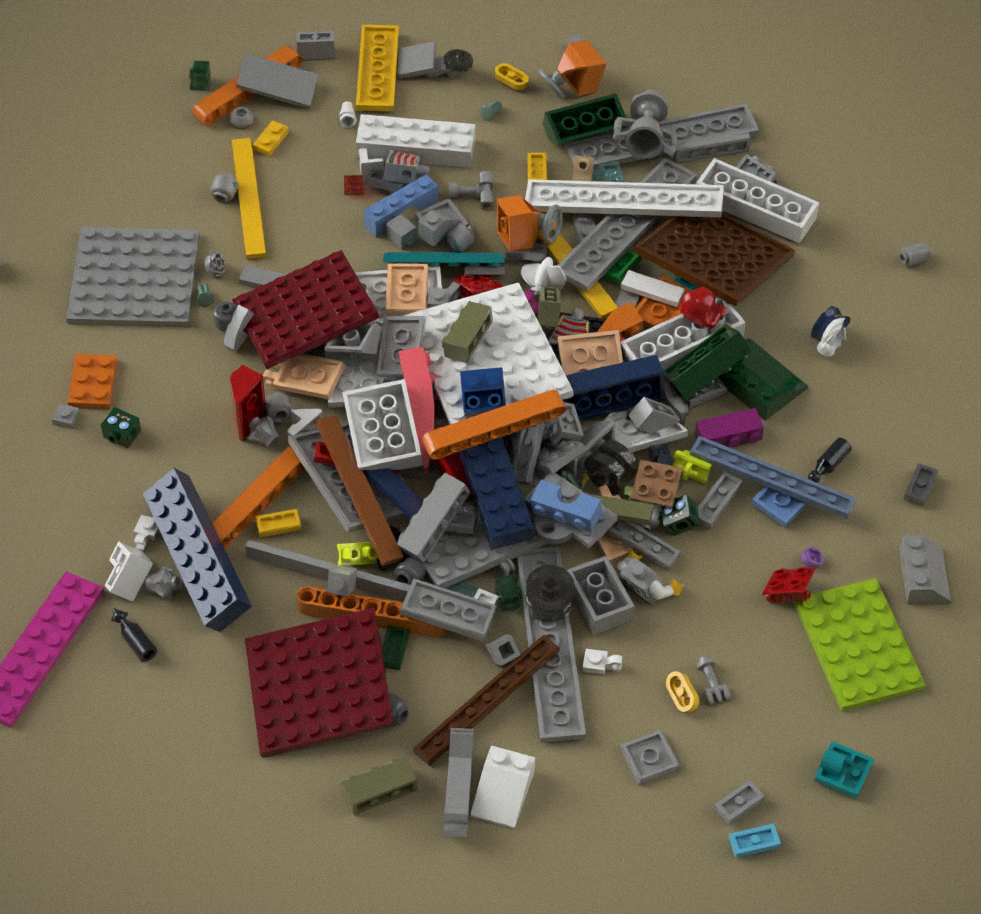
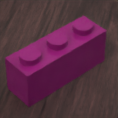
M756 408L696 421L695 436L696 438L701 436L726 447L733 448L741 444L755 443L762 440L764 426Z

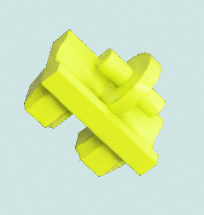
M677 450L672 466L683 468V480L687 481L688 478H692L706 484L712 464L691 456L688 450L683 452Z
M371 542L337 544L339 551L338 565L375 564V559L378 558Z

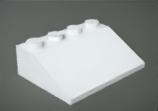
M405 379L342 392L358 470L386 468L402 470L423 465Z

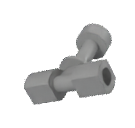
M480 172V183H477V187H457V183H449V199H457V195L477 194V198H481V209H493V194L490 191L492 189V172Z

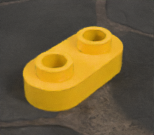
M506 63L495 67V78L515 90H524L528 87L529 77L526 73Z
M677 671L670 673L666 679V688L676 707L682 712H694L699 705V697L688 676Z

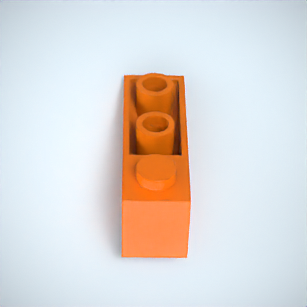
M631 301L614 309L597 332L619 330L620 339L639 334L643 329V320Z

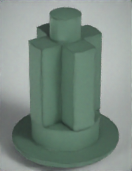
M495 100L488 106L482 105L480 107L481 116L487 121L492 120L493 114L502 109V103Z
M202 283L198 285L199 295L197 296V303L200 306L211 305L215 297L209 291L208 284Z
M568 470L560 471L562 478L578 489H582L583 484L577 483Z

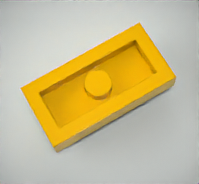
M272 120L253 143V150L270 157L289 133V127Z

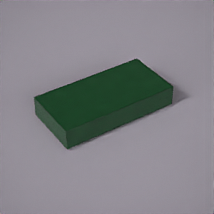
M388 626L382 647L385 668L401 670L410 629Z

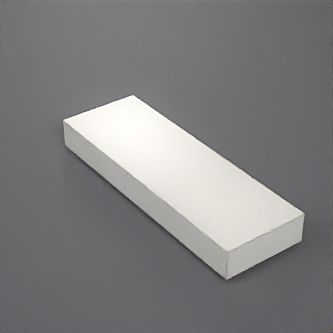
M628 270L621 283V289L674 307H678L685 291L684 288Z

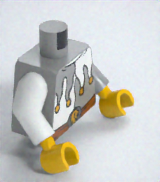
M634 549L617 564L616 570L620 574L622 585L651 606L657 600L669 597L672 594L679 596L684 587L683 584H678L675 579H672L670 585L664 586L659 575L640 561L642 555L638 556L635 554Z

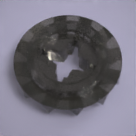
M453 49L444 55L443 64H445L446 69H451L452 72L458 71L460 74L461 71L467 72L468 69L472 68L473 57L465 50Z

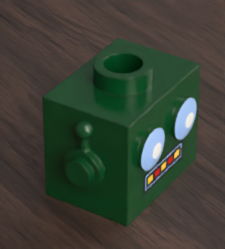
M114 407L101 424L103 437L111 443L128 448L141 432L140 419Z
M687 494L675 498L673 508L661 506L663 526L674 536L700 525L697 504Z

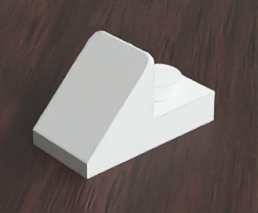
M321 409L290 410V418L293 425L287 431L288 439L291 435L318 429L316 421L323 418V411Z

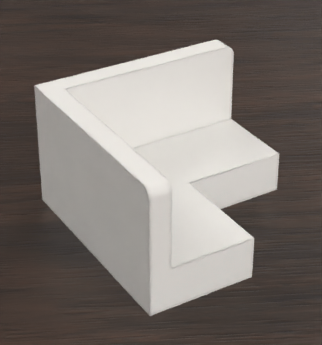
M119 541L109 559L115 567L105 587L113 594L134 601L153 563L141 550Z

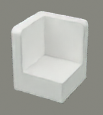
M367 148L359 149L362 177L366 176L371 170L384 173V159H368Z

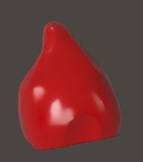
M700 287L688 292L679 304L680 312L687 320L708 329L714 328L720 318L728 314L725 306L716 304L715 295L706 287Z

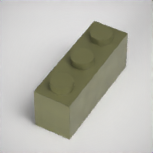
M540 285L537 320L542 328L552 329L553 327H558L561 308L560 288Z
M468 301L465 308L461 309L456 322L452 323L450 332L442 340V348H444V356L446 358L468 363L493 322L492 307Z
M405 757L400 760H392L385 766L372 768L367 773L347 778L342 782V790L354 816L417 791V779Z

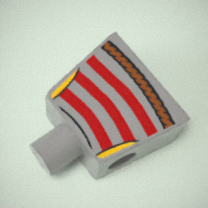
M390 149L385 163L383 181L410 184L416 180L417 176H428L430 167L419 165L420 157L417 155Z
M574 308L571 317L566 315L560 317L558 327H555L549 339L553 352L559 353L558 336L589 333V321L583 320L585 313L583 310Z

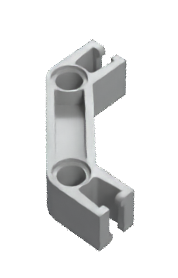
M451 728L443 836L467 837L474 729Z

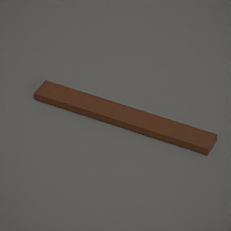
M542 635L414 747V753L428 766L432 765L449 750L451 728H474L560 652L559 647L545 635Z

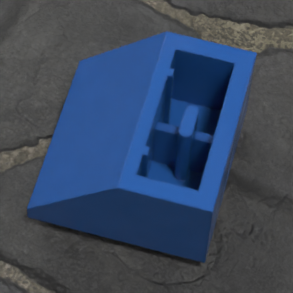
M503 367L460 371L464 414L487 412L506 406Z

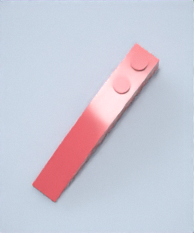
M424 347L399 351V361L407 387L422 455V468L424 475L429 473L431 458L422 442V437L434 430L432 385H435V378L433 372L429 373L428 366H431L429 353L425 354Z

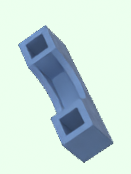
M427 175L420 177L365 209L364 226L375 237L380 236L386 232V223L406 209L418 206L423 210L438 202V185Z

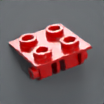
M479 274L478 277L462 275L461 278H453L455 282L461 285L460 294L464 297L504 287L500 282L491 279L489 275Z
M800 567L798 569L786 570L781 568L774 570L762 595H766L767 601H771V603H786L788 600L790 602H794V600L795 602L806 601L811 597L810 590H806L816 569Z

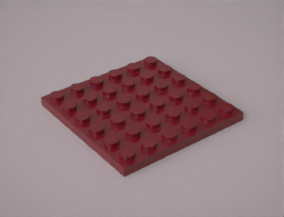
M342 250L333 252L327 257L313 261L305 267L295 269L285 276L278 277L274 281L260 285L256 289L240 294L232 299L236 306L240 305L254 313L245 328L266 370L380 318L378 311Z
M374 607L245 638L259 754L262 758L394 726Z

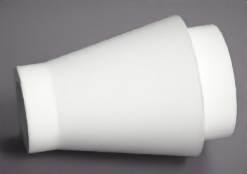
M348 101L342 104L338 117L339 123L344 128H351L357 122L353 104Z

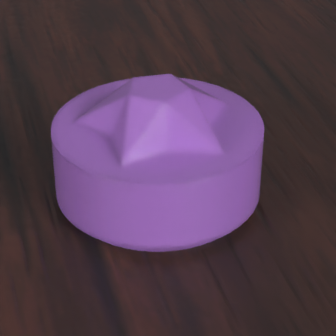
M808 547L801 555L802 562L808 568L817 569L824 562L822 552L815 547Z

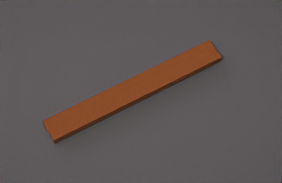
M337 416L318 419L316 426L382 566L402 561L403 554L397 545L363 470H358L355 453Z

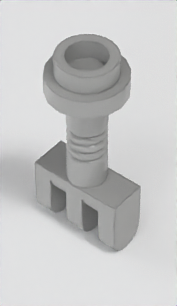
M706 655L698 659L697 667L698 670L704 671L710 688L704 691L708 704H714L713 695L717 703L722 702L721 693H723L726 701L731 700L727 684L718 685L712 669L715 665L714 659Z

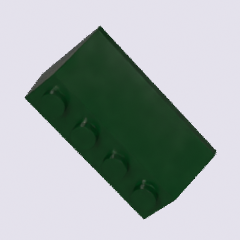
M615 93L547 111L544 114L543 127L548 139L559 146L611 132L614 129L617 117H627Z
M725 324L664 370V379L669 382L670 386L674 388L675 392L685 401L691 400L698 395V391L702 388L712 385L718 376L728 373L734 364L744 361L752 350L738 330Z

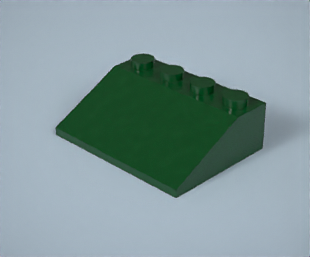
M748 338L745 341L752 352L748 354L744 361L734 364L728 373L720 375L719 378L730 393L748 408H756L759 417L766 421L807 390L808 385L753 340Z

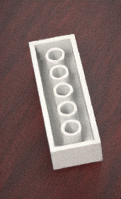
M361 114L356 138V158H359V149L367 148L368 159L382 158L386 161L390 149L419 156V164L471 168L475 145V124Z
M715 158L696 182V185H724L722 211L799 244L817 218L819 202Z
M718 297L715 298L716 304L725 306L728 314L721 317L714 328L708 329L694 324L680 314L621 341L623 362L657 355L664 371L725 324L738 330L744 337L746 322L731 304Z

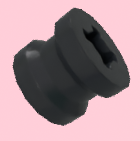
M663 443L658 447L654 445L649 446L650 462L657 463L660 454L670 455L667 443Z

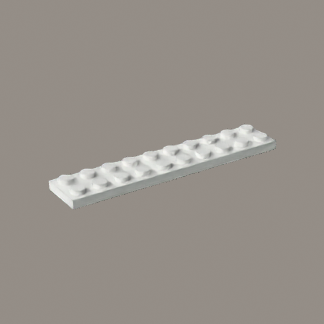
M528 179L525 200L540 212H547L552 205L557 204L561 207L562 212L721 217L724 185Z

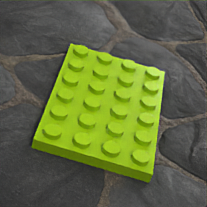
M876 578L813 593L810 599L806 601L795 602L794 600L795 608L841 712L925 690L926 684Z

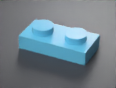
M774 824L729 834V841L735 858L781 847Z

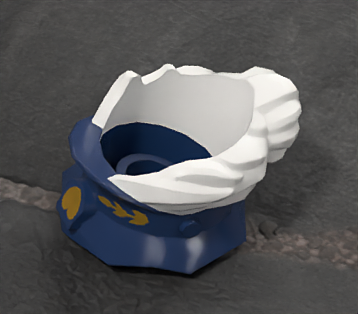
M830 306L819 316L812 328L811 337L821 340L817 346V351L826 357H831L838 346H841L842 340H847L845 328L850 323V317L842 316L839 308Z

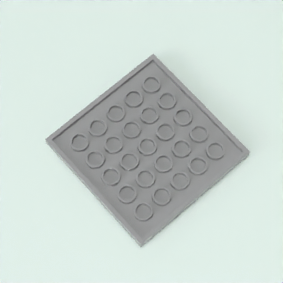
M81 227L66 317L67 324L189 327L200 237L199 230Z

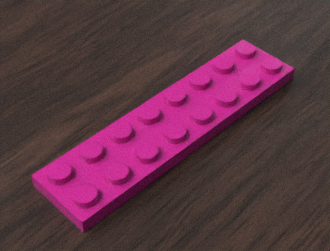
M65 571L0 665L1 724L12 728L105 592L104 587Z

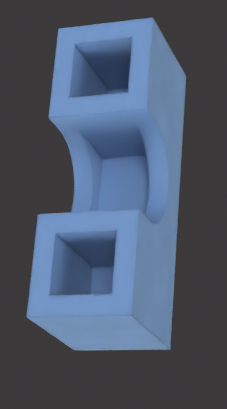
M541 480L530 499L532 512L538 516H546L559 523H567L575 526L577 529H585L592 532L602 513L601 499L580 493L575 502L563 503L561 502L563 499L561 486Z

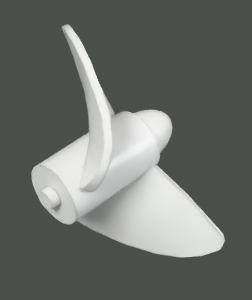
M550 257L545 258L542 264L534 262L524 265L521 269V276L531 286L530 290L535 291L537 295H539L540 285L556 287L561 290L566 283V276L560 266H553V260Z

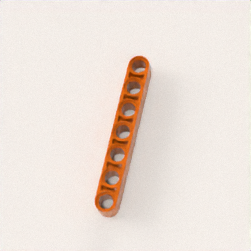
M286 45L265 59L298 68L303 58L290 46ZM238 76L195 104L192 109V115L204 125L210 126L257 94L236 88Z
M549 390L430 431L422 437V442L430 458L439 459L558 418L566 412L567 408L558 391Z
M291 446L212 523L224 549L255 520V516H259L305 470V467Z
M303 587L297 592L298 610L304 615L327 619L374 607L378 628L387 629L388 626L410 629V633L430 637H441L446 632V629L400 615V609L403 604L401 602L354 594L343 596L328 593L325 589Z

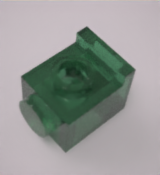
M194 61L193 68H190L189 78L191 80L190 90L209 91L211 81L209 61Z
M512 574L495 578V593L499 596L498 602L502 612L517 610L520 607L519 599L522 598L520 586H517V575Z

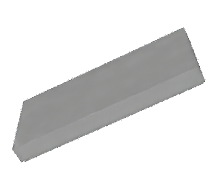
M245 53L236 88L309 109L318 74Z
M413 579L400 609V615L484 642L497 605Z

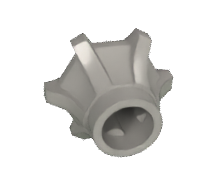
M269 416L265 419H258L256 417L248 425L251 428L248 439L252 442H260L269 448L280 437L274 428L273 419Z
M163 566L160 571L150 574L146 578L147 591L157 593L161 598L165 597L167 600H171L173 592L180 587L179 577L174 575L173 568L167 569L166 566Z

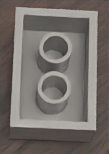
M607 556L566 570V587L593 636L633 621L635 606Z

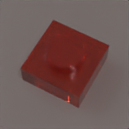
M363 175L344 176V195H364Z

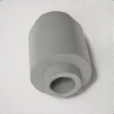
M922 243L904 247L901 249L899 259L906 267L920 264L930 258V249L927 244Z

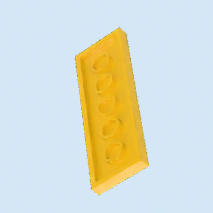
M362 25L356 110L394 111L399 40L398 25Z

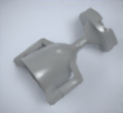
M650 89L645 90L644 93L639 95L635 94L630 106V113L633 119L617 117L615 120L613 138L615 140L626 139L627 150L637 158L651 159L656 157L662 150L668 155L674 156L677 148V135L660 127L658 121L665 120L668 114L669 104L663 98V94ZM622 125L630 126L628 131L621 132ZM663 137L670 140L669 145L663 141Z

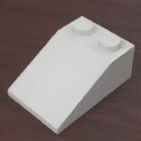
M491 745L483 767L470 817L515 829L535 771V757Z

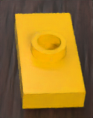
M527 153V176L529 180H547V153Z
M298 509L255 516L259 538L302 530Z

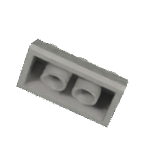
M613 420L599 421L590 427H586L583 430V438L578 441L583 443L586 450L556 473L560 476V471L568 470L576 482H578L585 472H589L614 448L616 422Z
M902 535L899 555L906 603L950 604L951 599L942 546L925 535Z

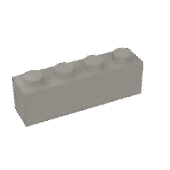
M446 473L436 481L434 489L423 500L422 507L418 513L413 515L406 531L402 532L399 536L397 545L402 552L418 559L422 563L425 562L471 493L465 483Z

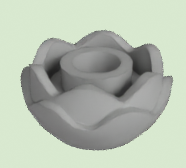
M238 107L232 111L230 122L236 128H248L253 123L254 116L249 109Z
M211 252L205 259L206 271L213 276H221L225 272V260L220 256V253Z

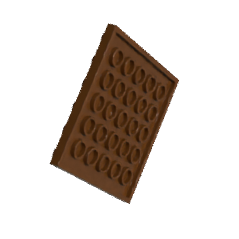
M722 212L721 217L672 216L635 245L634 253L643 259L655 263L660 268L672 272L677 277L687 280L694 286L708 288L715 296L726 301L728 304L737 306L793 258L795 250Z

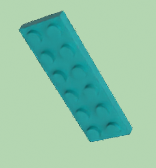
M384 252L383 262H388V264H400V262L420 264V262H428V266H440V262L448 263V266H460V263H468V266H480V263H488V266L498 267L500 263H504V253Z

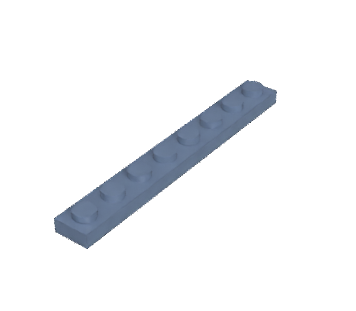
M698 436L690 451L691 456L846 519H848L856 502L854 497L701 436Z

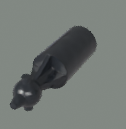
M838 437L819 457L816 469L809 473L808 479L818 483L821 475L833 472L851 452V444L846 439Z
M113 608L111 621L120 623L121 635L141 662L151 660L157 654V648L137 623L126 620L128 612Z

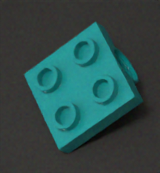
M832 741L823 755L814 782L857 799L873 765L874 758Z

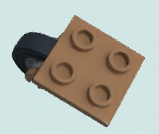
M660 454L657 463L641 460L630 499L673 508L683 468L672 466V456L667 454Z

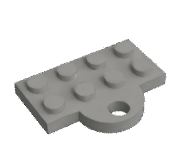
M549 473L543 479L544 481L561 486L563 497L561 502L573 503L578 499L580 493L585 494L556 473ZM537 486L524 498L525 504L530 508V499ZM602 505V513L592 532L585 529L580 530L573 525L559 523L552 518L535 515L534 526L538 537L547 543L560 544L573 537L587 548H590L618 519L616 514ZM548 527L555 529L552 533L543 532Z

